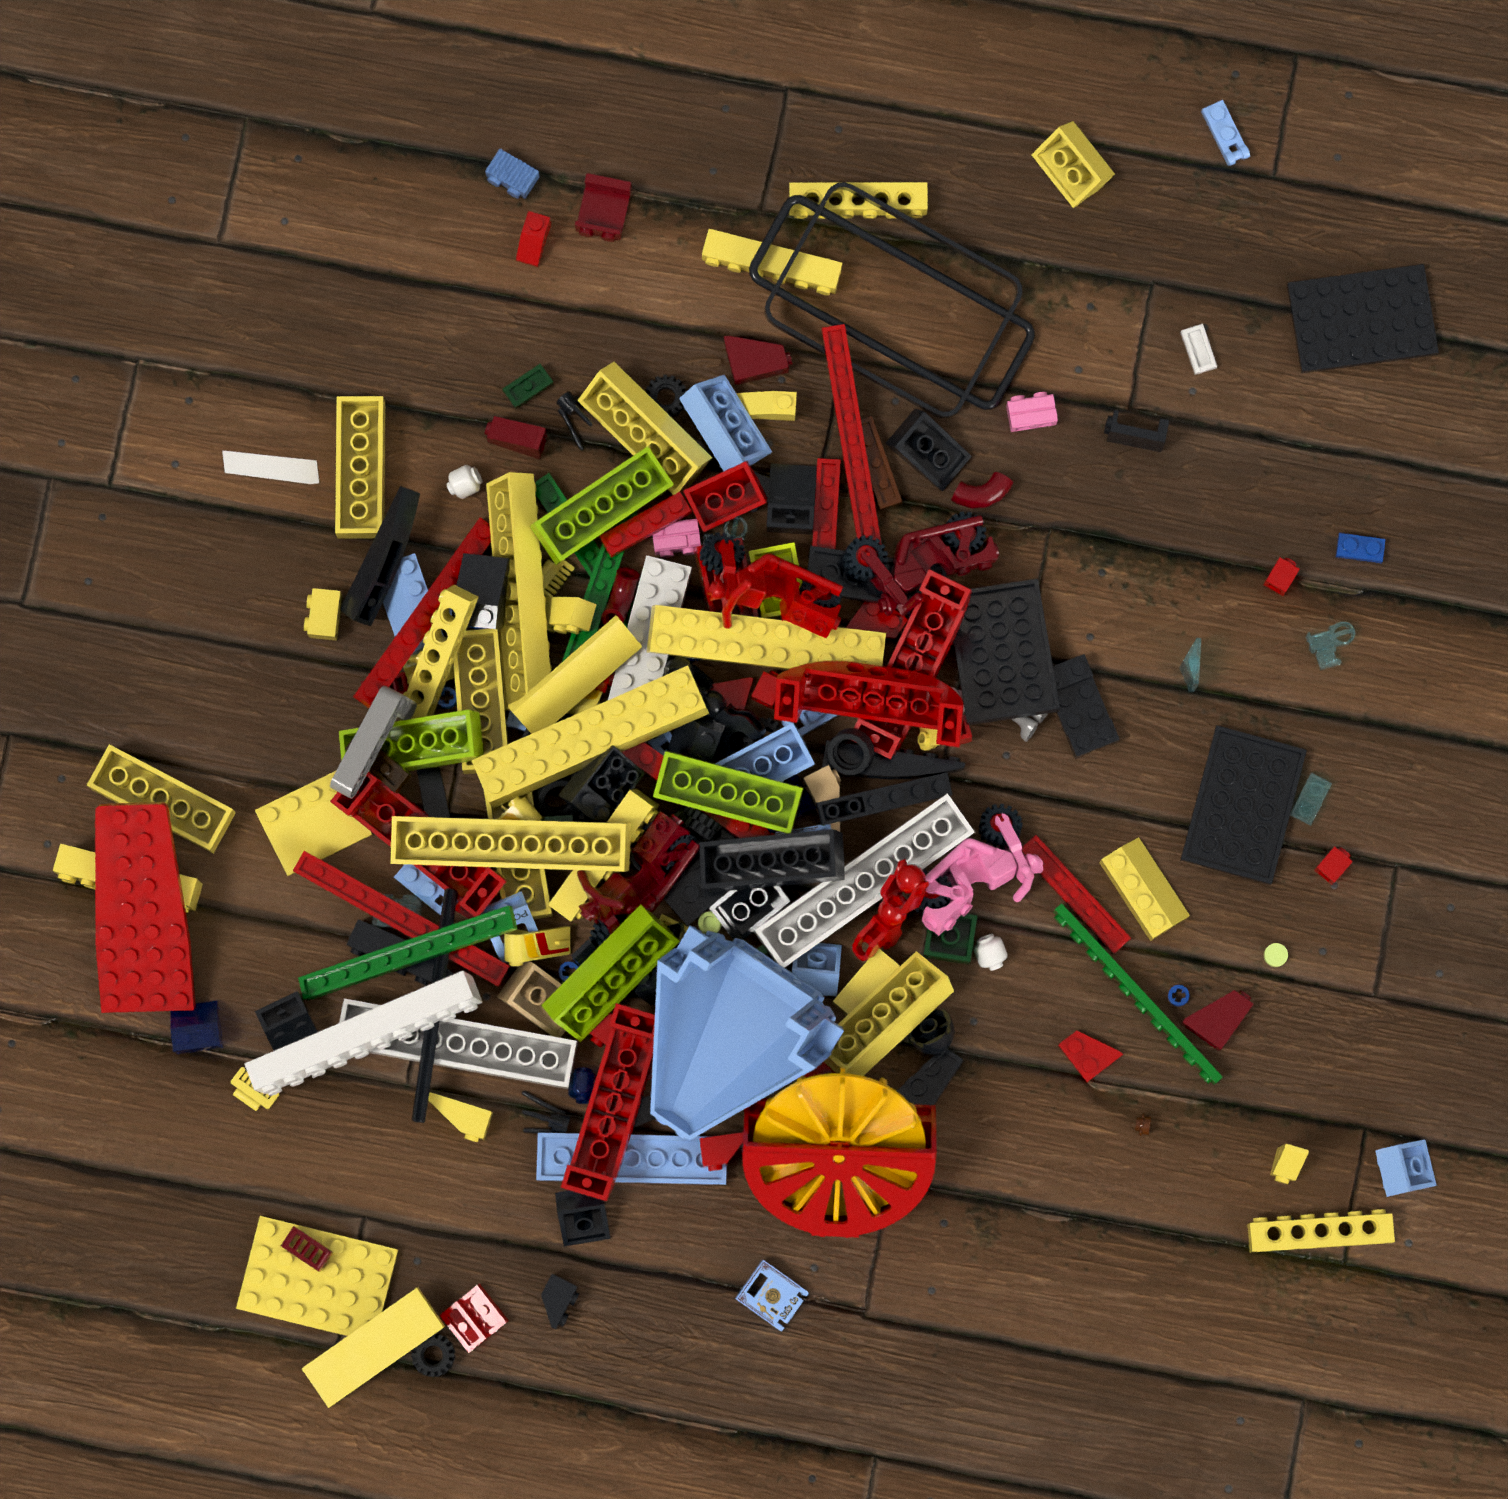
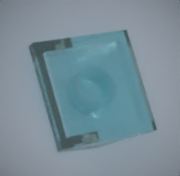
M1196 638L1179 667L1190 692H1194L1199 685L1201 638Z

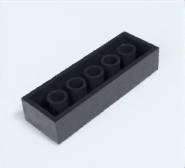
M834 829L699 842L701 889L711 893L845 880L843 833Z

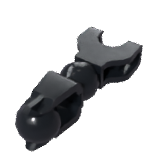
M678 656L668 661L664 668L665 675L685 666L690 668L709 714L703 717L726 725L718 746V750L726 758L743 749L737 739L736 732H743L755 740L761 738L766 733L765 725L754 712L746 709H736L731 703L726 707V700L723 695L711 690L714 687L713 680L697 666L692 665L690 660Z

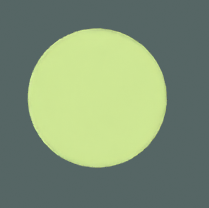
M709 911L699 917L698 927L704 934L707 931L718 933L721 929V923Z
M1273 943L1264 951V960L1271 967H1280L1288 959V951L1282 944Z

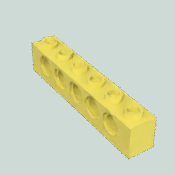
M927 182L849 183L875 198H885L887 200L886 204L909 215L911 218L917 219L927 215ZM789 183V197L793 195H802L807 198L814 197L819 201L818 204H820L830 187L837 183ZM844 189L833 192L824 206L845 219L853 218L854 215H863V218L867 219L876 218L877 215H886V218L890 219L896 218L865 200L862 205H855L852 200L858 196ZM837 197L842 202L839 205H832L829 200ZM906 197L910 200V203L908 205H901L898 199ZM801 204L793 205L789 212V216H794L797 219H805L815 214V212ZM819 215V217H818V218H820V219H826V218L822 217L821 215Z
M456 585L441 592L438 600L440 606L431 617L432 627L423 638L424 648L415 659L416 669L408 678L407 684H409V687L403 695L417 704L411 719L434 715L479 598ZM449 608L454 610L455 617L451 616ZM441 629L447 632V638L442 635ZM433 650L438 651L440 658L434 655ZM426 670L431 673L432 679L426 675ZM418 690L423 693L424 699L418 695Z
M1386 1209L1371 1210L1372 1215H1362V1211L1348 1212L1347 1217H1339L1338 1213H1325L1324 1218L1315 1219V1214L1300 1215L1301 1220H1291V1216H1279L1277 1221L1268 1222L1267 1217L1253 1218V1223L1247 1224L1250 1252L1393 1243L1395 1242L1393 1215L1386 1214ZM1365 1221H1370L1374 1226L1371 1234H1366L1362 1229ZM1342 1222L1350 1226V1233L1347 1236L1339 1232V1225ZM1322 1224L1326 1227L1327 1232L1324 1237L1316 1235V1225ZM1295 1225L1303 1230V1235L1300 1239L1294 1238L1291 1234V1229ZM1270 1227H1275L1279 1231V1238L1276 1241L1271 1240L1267 1235Z

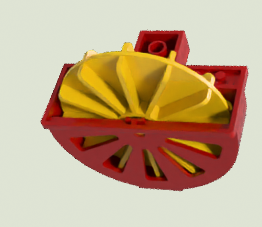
M840 1068V1073H817V1076L805 1078L803 1075L797 1078L796 1083L786 1087L773 1098H763L744 1109L743 1169L752 1193L760 1204L776 1218L792 1227L811 1233V1236L859 1238V1235L883 1229L911 1212L922 1200L932 1182L937 1152L936 1105L909 1103L901 1094L889 1087L887 1080L884 1078L877 1081L865 1076L846 1074L845 1068Z

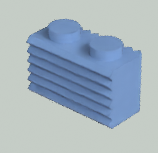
M500 148L485 171L489 183L496 187L504 186L508 189L507 193L517 199L520 196L526 199L539 179V171Z

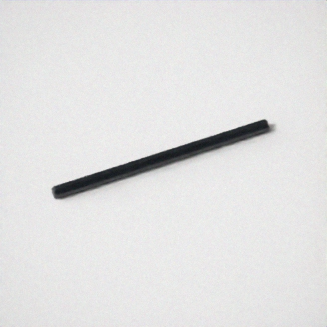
M447 888L444 890L439 929L454 924L458 891L455 889ZM449 953L435 957L431 984L446 978ZM440 1021L433 1023V1028L424 1031L412 1112V1121L417 1123H424L426 1119Z

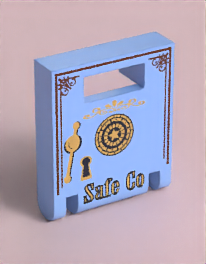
M762 1259L735 1299L782 1332L784 1327L777 1322L781 1319L788 1324L804 1301L797 1294L800 1292L803 1296L807 1297L809 1292ZM761 1273L767 1279L753 1297L747 1291Z

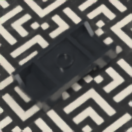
M1085 654L1053 666L1060 712H1056L1075 759L1104 746L1118 743L1120 738L1112 719L1107 713Z

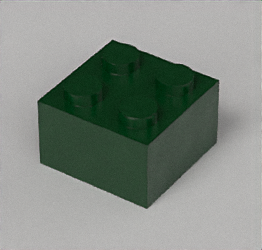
M961 915L956 919L957 922L949 931L945 930L939 936L927 928L923 957L969 965L971 962L977 915Z

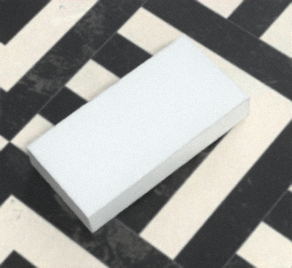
M1200 324L1181 330L1180 333L1194 374L1197 375L1216 369L1217 364L1204 325Z

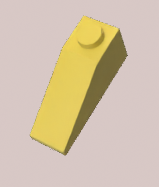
M764 391L736 393L752 419L795 421L797 392Z
M429 1092L428 1101L461 1133L465 1134L464 1139L477 1143L479 1139H485L493 1115L491 1111Z
M1289 1144L1278 1147L1270 1175L1275 1176V1181L1283 1184H1289V1181H1296L1309 1150Z

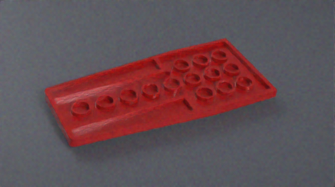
M165 802L100 804L95 809V945L101 1013L192 1011L196 1008L190 935L169 808Z

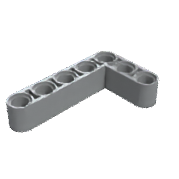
M385 685L381 687L331 780V789L350 799L357 794L397 717L402 720L411 719L417 707L416 702Z

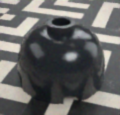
M935 1009L907 1037L918 1051L925 1054H938L946 1050L953 1042L955 1034L954 1024L945 1009Z

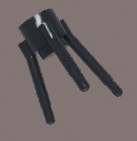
M568 391L556 402L560 407L558 412L563 417L579 449L583 451L584 447L567 414L572 416L577 413L589 426H592L593 423L580 410V407H584L577 401L579 397L577 395L574 396Z
M522 1091V1095L556 1113H552L551 1117L523 1110L522 1113L524 1115L549 1122L548 1127L552 1128H524L523 1132L566 1133L570 1116L565 1115L566 1111L558 1109L526 1091Z

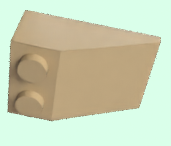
M829 765L803 778V786L817 813V802L840 797L839 785H841V779L835 769L831 770ZM840 822L832 823L831 829L840 832Z
M530 961L523 962L522 966L517 967L497 997L549 1035L561 1038L566 1030L555 1023L541 1006L562 984Z

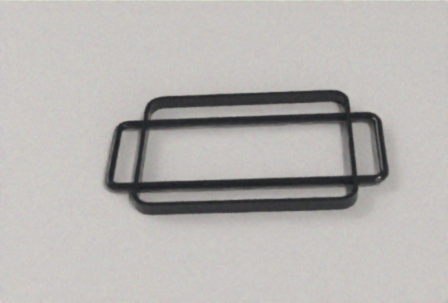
M846 182L831 186L820 204L802 195H793L787 198L749 266V275L752 281L771 292L764 307L765 317L771 325L826 355L824 346L777 321L772 316L770 305L774 296L781 297L831 326L845 324L847 335L960 397L958 404L953 410L949 412L939 411L851 362L852 370L939 418H949L955 415L965 400L984 410H991L997 407L1035 339V330L1032 324L1013 313L1022 296V285L1017 277ZM837 190H847L1007 279L1016 289V296L1009 310L828 210L824 207L828 198ZM801 204L815 212L777 283L774 284L760 276L758 268L793 205ZM819 215L1004 318L965 390L780 287ZM1008 321L1023 328L1026 332V337L993 398L985 401L973 395L970 391Z

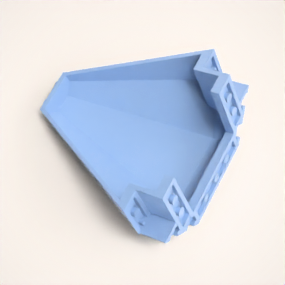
M689 926L678 947L658 959L650 1114L656 1117L659 1123L675 1130V1133L681 1138L691 1140L818 1067L831 1056V1052L844 1029L834 1022L836 1016L831 1008L824 1006L822 1003L824 997L821 992L744 940L735 938L734 941H729L725 939L723 934L707 931L706 934H703L696 927Z

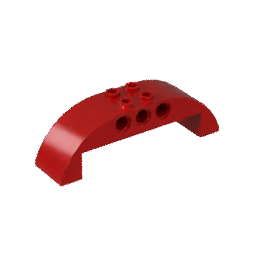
M929 569L919 589L922 592L923 599L915 606L887 667L910 670L936 678L964 618L972 589ZM858 718L854 728L863 731L870 737L874 745V752L892 759L912 726Z
M821 661L793 667L782 672L776 678L774 720L797 723L803 710L934 729L937 730L936 744L960 747L964 702L959 694L949 685L931 676L910 670L858 662Z
M368 771L361 787L352 799L337 792L330 801L347 816L359 821L390 847L392 816L431 817L400 792L397 794L390 790L370 771ZM414 865L444 890L447 888L457 890L459 905L474 917L483 913L507 882L493 867Z
M615 1004L609 1024L611 1028L573 1157L570 1165L567 1164L561 1188L604 1201L608 1200L627 1150L653 1062L654 1014Z

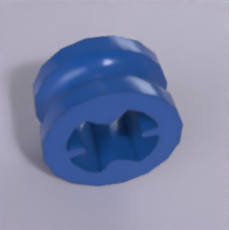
M444 687L438 702L442 708L451 709L457 704L456 692L451 687ZM445 692H450V696H454L453 699L449 700V704H444V700L441 701V697L445 696Z
M565 962L560 966L559 976L563 982L569 978L568 976H563V972H566V967H570L571 970L578 968L574 962Z
M1175 985L1169 990L1168 1000L1174 1006H1183L1189 1000V991L1183 985ZM1177 989L1182 990L1181 993H1185V998H1182L1181 1002H1176V998H1172V994L1176 993Z

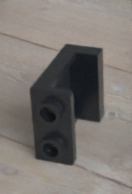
M1114 409L1113 415H1108L1104 434H1108L1107 442L1156 452L1162 451L1169 420L1160 418L1156 431L1118 424L1119 410Z

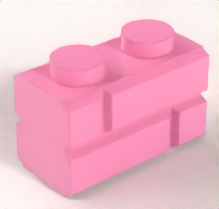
M1038 392L1033 394L1034 397L1024 398V395L1011 397V401H1007L1006 405L1010 431L1016 432L1057 425L1058 418L1053 394L1047 395V392Z
M697 519L677 521L652 535L655 555H660V558L673 557L674 553L683 552V555H693L694 548L701 546Z

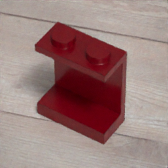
M586 173L585 190L578 221L575 222V231L584 237H592V235L601 236L602 240L608 242L621 240L632 191L631 182Z

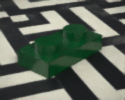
M539 364L502 390L513 407L517 409L554 383L543 366Z

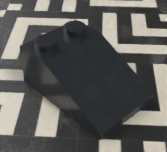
M914 409L885 443L901 459L940 491L946 488L972 457L928 414L918 409Z
M463 553L456 586L479 597L468 626L487 629L503 628L510 558ZM452 610L453 617L456 616L454 610Z
M787 886L733 890L727 892L709 909L733 940L735 938L745 940L754 934L753 930L797 899Z

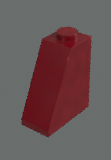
M724 336V345L735 386L789 373L788 365H792L789 351L785 352L783 345Z
M494 416L492 422L488 421L484 432L487 435L488 443L539 460L548 439L546 428Z
M1234 990L1186 1017L1181 1022V1025L1214 1049L1220 1051L1253 1006V1003L1250 1002L1251 997L1241 990L1239 992Z

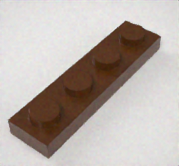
M873 417L861 419L872 489L879 509L882 511L902 504Z

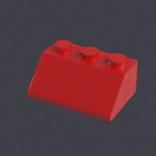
M747 461L683 490L703 532L765 504L768 499L758 477Z

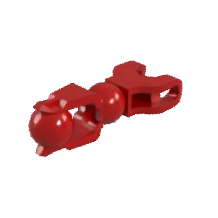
M906 859L898 862L895 872L890 874L880 890L883 901L879 904L878 914L874 915L871 921L859 932L852 945V951L858 959L866 961L872 958L881 947L887 950L896 945L902 935L900 928L907 917V913L920 907L926 894L925 890L929 886V881H926L922 868L915 864H908ZM902 891L906 894H911L908 900L902 895ZM863 942L869 945L866 953L862 949Z

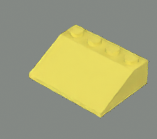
M336 771L255 810L287 876L295 873L293 869L304 851L322 860L372 836L369 829L355 818L347 816L330 802L337 793V791L330 788L331 780Z

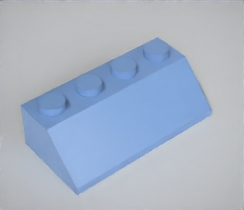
M725 375L694 384L679 398L723 471L744 461H747L751 466L772 453Z
M415 553L402 557L392 585L383 601L394 636L397 635L428 591ZM423 639L411 656L423 650L425 645Z
M793 722L715 764L782 782L815 763L798 728Z

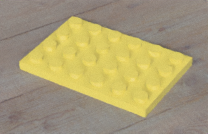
M260 1216L236 1309L349 1336L383 1312L398 1249ZM293 1226L333 1252L321 1272H318L281 1247ZM296 1234V1236L290 1243V1247L293 1248L298 1239L300 1238L298 1234ZM304 1239L297 1251L299 1253L307 1244V1240ZM311 1245L305 1257L309 1258L315 1249L314 1245ZM318 1251L312 1260L314 1263L318 1261L323 1251Z

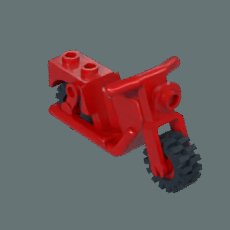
M716 532L715 535L710 534L706 538L699 558L700 561H703V566L708 565V571L713 569L714 581H712L707 594L711 595L709 599L711 601L721 599L724 628L729 629L732 627L731 612L735 604L757 609L764 599L776 596L782 599L779 604L782 621L786 620L824 638L828 637L832 629L836 631L841 621V617H838L842 606L839 605L842 585L773 554H765L746 568L737 572L745 556L744 546L739 545L740 541L738 539L734 541V536L732 535L727 537V533H722L720 536L719 532ZM796 578H799V579L803 580V583H802L800 589H799L800 583L796 581Z

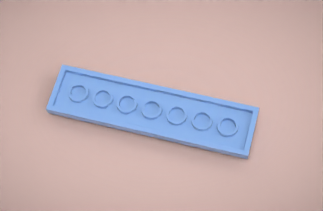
M538 1133L537 1181H563L567 1164L570 1165L579 1134ZM631 1135L616 1182L726 1185L727 1165H722L723 1170L708 1171V1167L703 1168L699 1138L710 1136H696L688 1140L680 1136Z

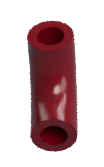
M993 472L987 483L980 486H973L961 481L951 501L971 509L987 508L1001 501L1014 482L999 472Z
M619 568L617 570L610 597L601 615L604 625L614 616H617L624 623L639 579V574L631 568Z

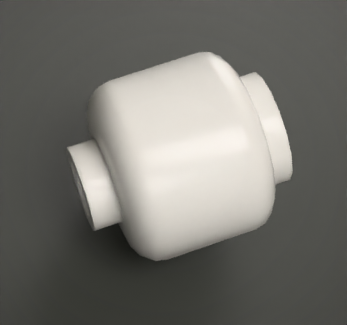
M464 465L449 473V482L446 485L451 495L456 494L460 499H464L478 492L483 481L475 467Z
M988 934L977 939V944L973 950L980 967L989 968L990 971L1001 968L1003 966L1002 962L1008 956L1002 939L997 936L994 937V934Z

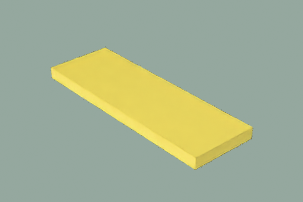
M614 616L509 709L531 734L551 726L642 648V645L617 616Z
M417 1287L304 1366L302 1370L329 1408L444 1328L445 1325L419 1287Z

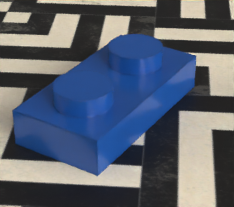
M1339 533L1336 557L1382 563L1385 539Z

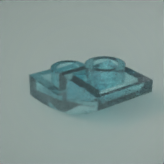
M1311 772L1290 815L1311 826L1332 783Z

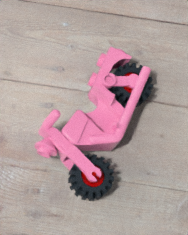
M994 804L991 809L988 807L982 813L978 833L981 834L980 838L982 841L986 839V843L966 838L933 869H930L928 874L926 870H923L926 881H929V886L925 890L926 894L920 907L916 908L915 911L923 910L922 922L938 936L945 930L949 931L957 922L956 919L961 915L965 916L971 910V901L974 894L971 884L974 882H985L990 890H994L1012 880L1016 875L1022 885L1013 895V900L1020 902L1031 889L1034 874L1043 871V861L1039 856L1035 854H1026L1024 856L1022 853V845L1019 840L1022 818L1017 816L1018 811L1016 809L1011 812V806L1008 805L1007 809H1005L1004 804H1000L999 808Z

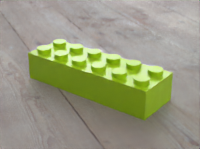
M647 446L534 522L530 528L557 565L668 490L674 484Z
M468 709L396 721L381 748L407 771L469 762L484 755L480 713ZM359 728L339 731L341 761L346 753L345 748L354 738Z
M665 751L653 797L789 834L793 830L804 788Z
M640 905L541 1006L555 1023L581 1042L615 1008V1004H619L657 965L658 959L670 952L680 941L663 922Z

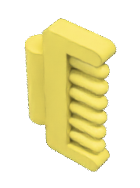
M547 559L542 566L544 595L553 597L552 594L555 595L557 593L555 589H560L559 585L564 584L562 580H567L565 575L570 576V572L574 571V566L566 560L556 565Z
M241 1067L231 1080V1084L237 1088L233 1095L255 1111L261 1105L266 1109H270L279 1097V1093L270 1097L269 1094L264 1096L263 1093L255 1091L248 1072L245 1073V1068Z

